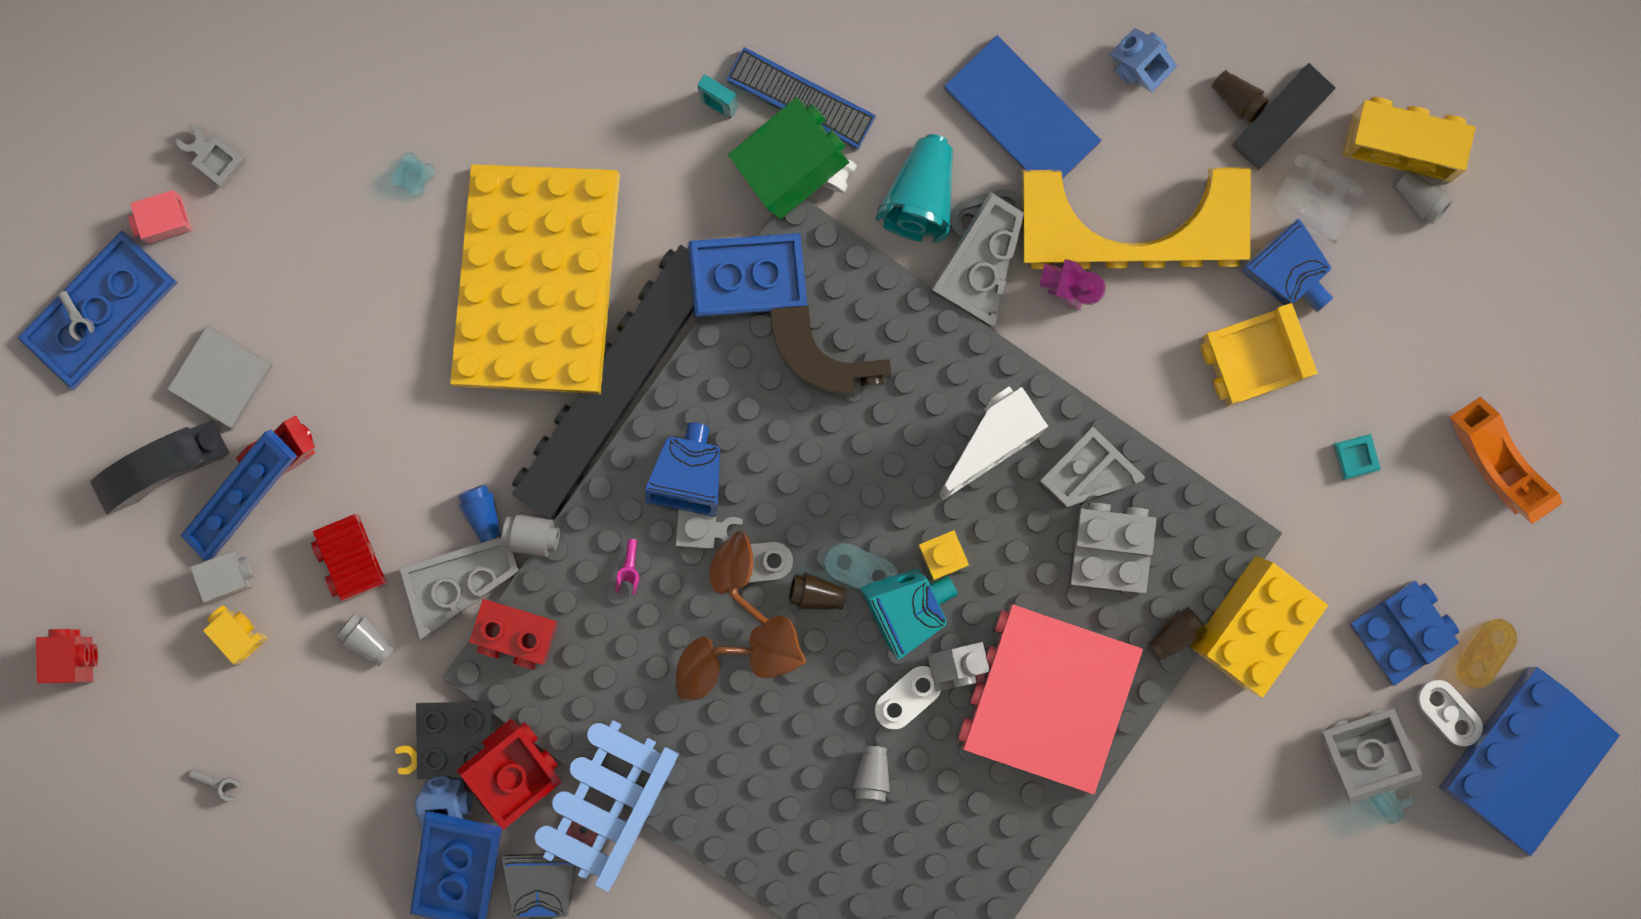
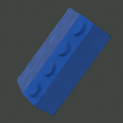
M1527 667L1483 726V732L1479 740L1473 745L1468 746L1438 788L1526 854L1532 856L1620 735L1573 693L1539 667Z

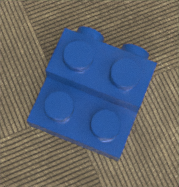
M1416 580L1410 581L1349 623L1392 686L1397 685L1424 665L1430 664L1459 644L1455 637L1459 633V629L1454 621L1447 614L1442 617L1433 606L1438 601L1434 592L1426 583L1419 585Z

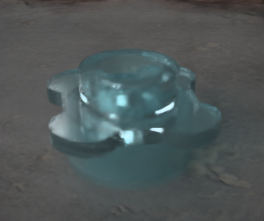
M406 153L402 156V162L398 165L397 170L391 174V182L397 187L403 186L408 189L411 196L419 197L423 195L424 186L428 179L434 177L435 169L430 163H422L415 154ZM411 172H416L415 178H410Z

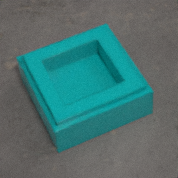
M1371 434L1333 444L1343 480L1381 470Z

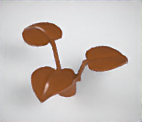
M742 530L734 533L716 552L710 565V584L713 590L719 594H725L729 591L730 597L762 623V625L755 627L750 634L749 642L751 648L716 647L713 649L712 641L707 637H700L692 641L683 651L677 666L676 687L680 700H699L714 688L720 671V664L716 657L721 654L751 655L750 666L752 672L761 678H774L784 675L807 662L799 646L797 633L791 620L784 616H775L771 619L764 617L738 593L737 588H743L748 584L753 570L751 544L747 534Z

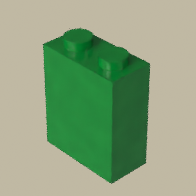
M797 97L727 154L766 209L779 219L786 216L850 163L842 152L846 148L844 142L833 130L827 132L823 127L822 123L826 121V118L813 103L806 106Z

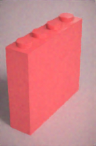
M1013 604L1009 605L1008 611L1001 609L994 631L1000 633L996 647L989 645L986 652L990 672H987L984 684L976 683L970 699V703L976 705L971 720L964 718L958 735V740L963 741L961 749L1095 794L1143 649Z

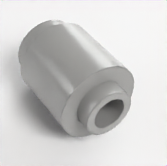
M517 514L515 518L507 517L504 522L502 546L510 547L511 552L548 557L551 550H557L560 529L554 528L553 520Z

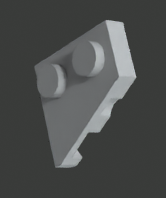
M1092 427L1039 482L1067 508L1140 483L1145 476Z

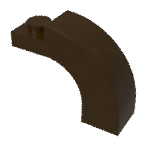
M809 306L771 309L773 334L777 349L792 373L808 386L835 396H854V381H861L862 387L884 385V378L891 377L890 359L845 363L826 356L817 347L812 337Z

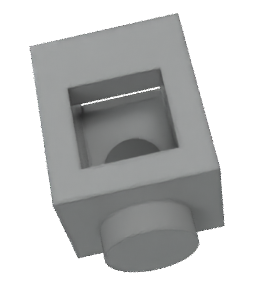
M983 642L927 655L936 692L977 683L975 675L990 672Z

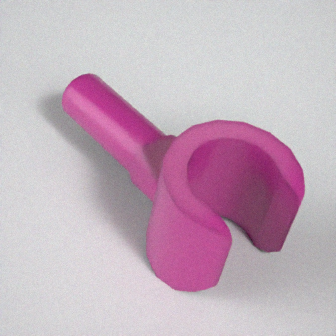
M628 539L624 566L618 571L615 590L617 593H619L620 583L623 581L632 583V595L637 591L639 574L635 570L634 564L637 540Z

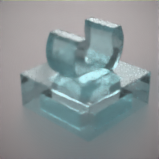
M1396 789L1369 799L1384 822L1393 825L1405 817L1400 808L1410 807L1415 801L1413 796H1408L1404 800L1398 801L1395 798Z

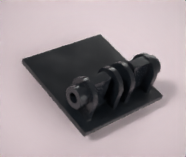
M492 701L416 703L417 779H432L439 776H446L449 779L461 778L456 770L485 747L481 742L492 734Z

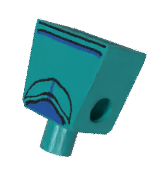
M912 569L860 587L888 649L898 660L906 656L947 624L940 604L958 596L957 590L948 575L929 584L927 578L919 569Z

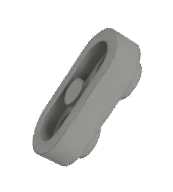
M779 542L751 544L753 570L748 583L780 580L790 573L793 567V556L784 544ZM778 554L782 559L781 565L777 568L769 567L767 564L769 555Z

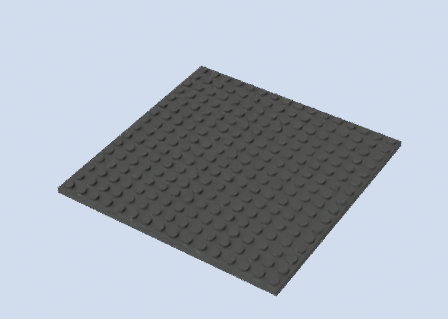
M805 199L782 219L773 214L758 236L801 234L807 305L809 306L811 333L817 347L829 358L845 363L890 359L891 377L884 378V385L862 387L861 381H854V396H835L823 393L801 381L783 361L774 339L771 312L699 317L555 519L554 528L560 529L557 550H551L548 557L530 555L496 602L559 621L546 665L536 663L535 670L513 664L515 656L500 652L498 659L476 653L478 645L468 641L443 676V679L476 702L492 701V713L505 723L510 719L514 720L518 725L525 722L538 738L534 743L543 750L545 749L568 768L579 757L593 760L599 747L593 745L588 740V730L596 723L610 726L613 720L622 724L619 732L645 744L647 738L655 741L656 744L653 749L660 753L663 752L665 747L680 753L645 822L780 919H1014L1198 655L1188 646L1162 660L1150 646L1149 642L1154 639V636L1178 609L1183 611L1186 607H1189L1205 626L1254 556L1265 559L1282 535V532L960 306L933 291L930 285ZM1009 386L1013 392L1022 387L1048 427L1036 440L942 500L939 493L985 416L986 412L984 409L988 402L991 401L990 399ZM695 422L709 427L710 430L706 444L715 445L720 448L716 522H723L729 517H738L743 520V525L734 524L729 526L727 529L729 537L742 530L747 534L750 544L779 542L788 547L793 556V567L786 577L774 581L748 583L743 588H737L738 593L768 619L775 616L789 618L795 627L799 646L807 662L784 675L774 678H761L752 672L750 666L751 655L721 654L716 657L720 664V671L714 688L699 700L683 701L680 700L677 693L676 671L683 651L692 641L700 637H707L712 641L713 649L716 647L751 648L749 642L750 634L755 627L762 625V623L730 597L729 591L725 594H719L713 590L710 584V565L716 552L724 544L722 539L715 538L714 549L676 546L679 510L645 503L646 486L668 437L684 439L688 423ZM1094 427L1145 478L1140 483L1066 508L1039 481ZM1088 502L1111 505L1110 512L1123 514L1126 512V507L1149 509L1148 517L1157 518L1153 555L1150 559L1147 594L1070 585L1078 510L1088 509ZM955 530L969 566L948 575L957 590L958 596L940 604L947 624L906 656L898 660L888 649L860 587L912 569H919L927 578L929 584L937 581L931 580L918 545ZM628 539L637 540L634 564L635 570L639 574V583L634 595H632L633 585L628 581L620 583L619 593L615 590L617 573L624 566ZM778 554L768 556L767 564L769 567L777 568L781 565L782 559ZM806 572L837 584L840 587H845L847 592L843 609H797V605L789 604V591L794 574L803 575ZM1012 604L1143 649L1095 794L961 749L963 741L958 740V735L964 718L971 720L976 706L970 703L975 683L942 690L928 707L900 729H888L879 723L875 715L876 702L913 668L920 666L930 668L928 654L983 642L985 653L989 645L996 647L1000 635L999 632L994 631L1001 609L1008 611L1009 605ZM926 678L918 679L915 684L917 691L920 693L927 692L930 688V682ZM891 703L888 705L887 714L890 717L896 718L901 714L902 710L899 704ZM864 746L887 748L886 756L890 794H886L885 803L863 802L855 799L856 791L852 790L862 754L864 753ZM607 752L601 766L625 778L628 777L633 767L632 764ZM642 770L636 783L645 787L651 774ZM626 804L624 805L627 810L633 811L634 808Z

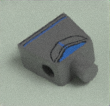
M506 854L502 856L513 918L553 919V917L568 916L576 865L556 855L552 861L543 858L544 854Z

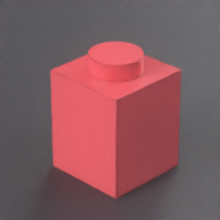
M174 190L130 203L133 214L129 215L128 219L135 237L140 236L148 244L192 231L182 197Z

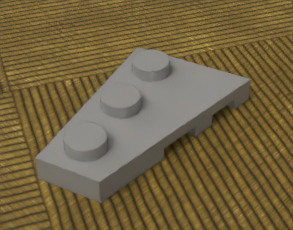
M990 192L930 286L931 289L995 327L1001 295L1004 294L1007 282L1005 279L1010 260L1014 255L1024 213Z
M502 537L399 567L420 640L432 634L519 572L515 554L511 552L510 547L502 546Z

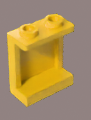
M1292 303L1215 332H1208L1202 337L1204 343L1200 344L1203 359L1207 365H1213L1217 376L1216 379H1213L1215 392L1220 401L1225 399L1228 407L1318 374Z

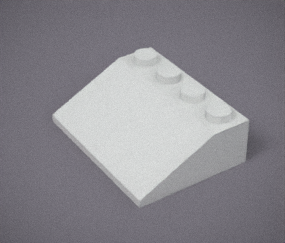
M1009 386L990 399L991 401L988 402L984 409L986 412L985 416L939 493L942 500L1036 440L1048 427L1022 387L1013 392Z

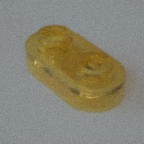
M1492 619L1480 626L1456 664L1457 677L1464 685L1471 688H1482L1494 680L1517 644V633L1511 623L1503 619ZM1496 631H1501L1504 635V642L1501 645H1497L1493 641V634ZM1475 662H1480L1483 665L1484 671L1480 676H1475L1472 672V666Z

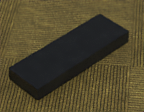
M1308 63L1231 146L1259 171L1336 87Z

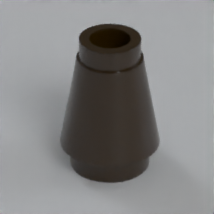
M1227 70L1223 71L1212 85V88L1217 91L1239 120L1245 119L1249 123L1253 122L1261 114L1269 102V99L1263 95L1264 91L1231 74Z
M806 572L803 575L794 574L789 591V604L797 605V609L842 610L845 604L847 589Z
M1186 607L1183 611L1178 609L1149 644L1157 655L1164 660L1166 657L1201 640L1200 635L1207 631V629L1189 607Z

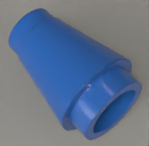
M486 484L469 489L458 495L461 502L458 507L475 534L479 537L480 543L502 535L499 529L493 491L489 492Z

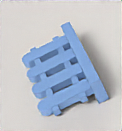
M614 720L610 726L596 723L589 728L587 733L588 740L593 745L599 747L593 760L585 757L576 758L570 765L571 775L581 781L575 795L567 791L559 792L552 801L554 810L564 817L557 829L552 826H543L535 834L536 844L546 850L543 858L552 861L556 855L581 868L578 876L587 879L590 873L597 876L598 879L595 886L607 892L611 890L680 754L668 747H665L663 752L660 753L653 749L656 744L655 741L647 738L645 744L619 732L622 724ZM607 752L633 765L627 778L601 766ZM642 770L651 774L645 787L636 783ZM590 786L616 799L610 813L584 800ZM625 804L634 808L627 821L619 818ZM572 821L598 833L592 847L566 834ZM607 838L616 843L610 856L601 852Z

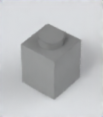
M231 551L190 567L203 603H213L253 588L250 582V578L254 577L252 566L246 556L241 557L240 552Z

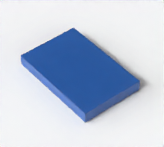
M800 233L688 241L694 318L771 312V309L808 306Z
M427 811L424 818L410 914L433 919H487L502 827Z

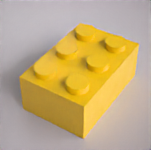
M1371 97L1370 101L1364 100L1352 113L1343 149V157L1404 172L1411 171L1413 174L1450 183L1466 171L1476 129L1475 126L1467 125L1466 119L1454 115H1444V119L1430 116L1429 110L1417 106H1408L1407 110L1393 107L1392 101L1380 97Z
M1254 556L1205 625L1207 631L1200 635L1202 639L1193 643L1190 648L1242 688L1263 698L1329 605L1274 562Z

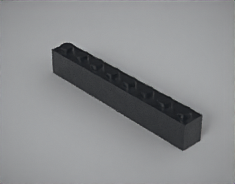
M681 244L676 251L669 249L658 266L662 269V272L656 281L648 280L637 297L642 302L634 314L628 311L617 326V330L621 333L613 345L609 342L605 344L601 394L578 393L579 395L571 407L565 404L554 420V423L558 425L550 438L546 435L543 436L534 449L533 455L537 458L529 469L523 467L512 482V486L516 488L512 495L550 520H554L694 312L688 249Z

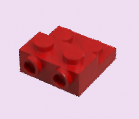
M512 719L508 720L481 743L485 748L456 770L497 826L502 827V831L562 783L554 772L559 767L555 760L545 749L540 753L533 744L538 738L525 722L518 725Z

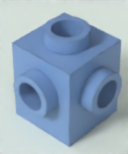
M1134 28L1109 54L1118 66L1115 72L1125 83L1132 85L1135 82L1150 92H1153L1177 67V64L1166 50L1167 45L1158 35L1153 32L1147 35L1137 28Z
M439 776L426 780L420 795H417L415 798V813L420 820L422 831L427 811L466 819L467 815L472 813V796L470 792H465L462 778L449 779L446 776Z

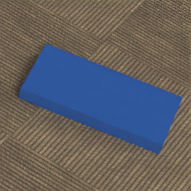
M998 35L944 86V90L1023 170L1062 171V179H1064L1102 141Z
M121 230L63 290L67 291L82 318L90 319L94 323V333L91 334L87 325L80 322L76 326V331L82 340L74 339L69 332V326L72 321L59 296H57L21 333L18 339L71 390H75L178 282L129 235Z

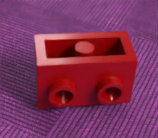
M482 599L469 643L478 645L476 653L498 659L500 652L515 656L513 664L535 670L536 663L546 665L559 621Z
M48 629V637H36L37 684L93 682V667L98 665V647L96 644H92V637L81 636L80 629Z

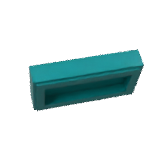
M704 74L697 84L700 101L726 118H732L738 109L736 93Z

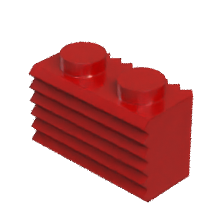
M350 515L313 531L316 540L311 542V547L318 562L325 561L330 575L325 576V581L333 597L339 595L341 601L347 602L387 585L359 515Z

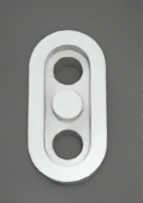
M926 666L913 668L878 699L875 705V715L881 725L888 729L903 728L939 696L941 691H935L931 669ZM920 678H926L930 682V688L925 693H920L916 689V681ZM891 703H897L901 706V714L896 718H892L887 714V707Z
M1431 680L1420 687L1417 693V704L1420 710L1451 744L1470 746L1479 740L1483 732L1482 721L1451 684L1443 680ZM1435 691L1442 698L1438 706H1434L1430 702V695ZM1459 720H1463L1467 725L1465 733L1461 735L1455 730V724Z

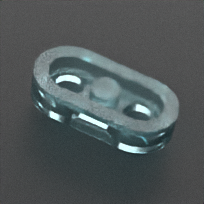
M837 544L826 555L825 566L828 574L835 580L858 590L864 585L873 583L871 576L876 570L883 571L886 574V578L897 575V570L891 562L851 544ZM847 555L850 557L852 564L848 569H840L837 566L839 556Z

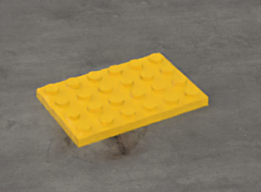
M471 164L450 384L453 387L601 394L620 173L617 170Z

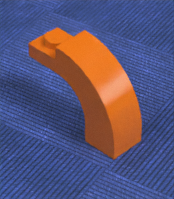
M1481 396L1450 416L1453 427L1469 457L1492 490L1515 515L1520 513L1533 524L1563 504L1560 494L1521 455L1506 429L1501 414Z

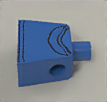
M1299 218L1241 270L1244 275L1283 305L1294 304L1299 298L1303 297L1317 313L1334 298L1319 282L1331 270V266Z
M688 423L684 439L677 437H668L646 486L645 503L716 517L720 448L715 445L706 444L710 430L709 427L701 423Z

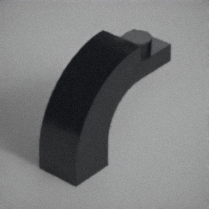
M211 420L190 429L189 427L182 428L137 449L104 469L90 483L108 515L140 502L145 496L161 485L187 472L221 460L230 452L214 421Z

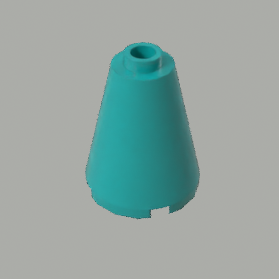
M928 134L926 137L919 138L877 210L876 220L878 222L882 218L884 220L883 228L887 231L919 242L922 241L923 235L934 236L932 243L946 240L950 231L953 148L947 144L946 138L936 134Z

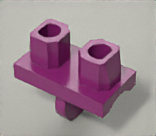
M1067 259L1064 260L1063 268L1045 264L1039 285L1043 289H1048V294L1056 296L1069 308L1080 311L1082 304L1093 305L1098 303L1103 298L1106 290L1104 280L1098 274L1086 272L1076 261Z

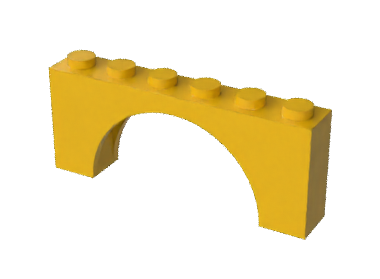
M1209 167L1203 196L1192 215L1173 232L1161 238L1143 243L1113 241L1088 229L1076 216L1067 200L1062 182V171L1021 170L1022 212L1024 213L1022 220V260L1024 263H1031V269H1043L1045 264L1053 266V262H1064L1065 259L1076 261L1083 269L1091 268V262H1105V268H1128V261H1143V267L1161 268L1165 267V261H1180V267H1202L1203 260H1218V266L1236 267L1240 266V260H1250V168Z

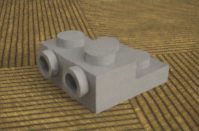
M1088 502V509L1078 510L1070 585L1147 594L1150 559L1153 555L1157 518L1148 517L1149 509L1126 507V512L1123 514L1110 512L1111 505Z
M1394 708L1386 711L1382 709L1373 710L1365 714L1362 719L1350 723L1339 721L1330 725L1327 730L1322 731V745L1335 776L1339 777L1349 804L1422 781V772Z

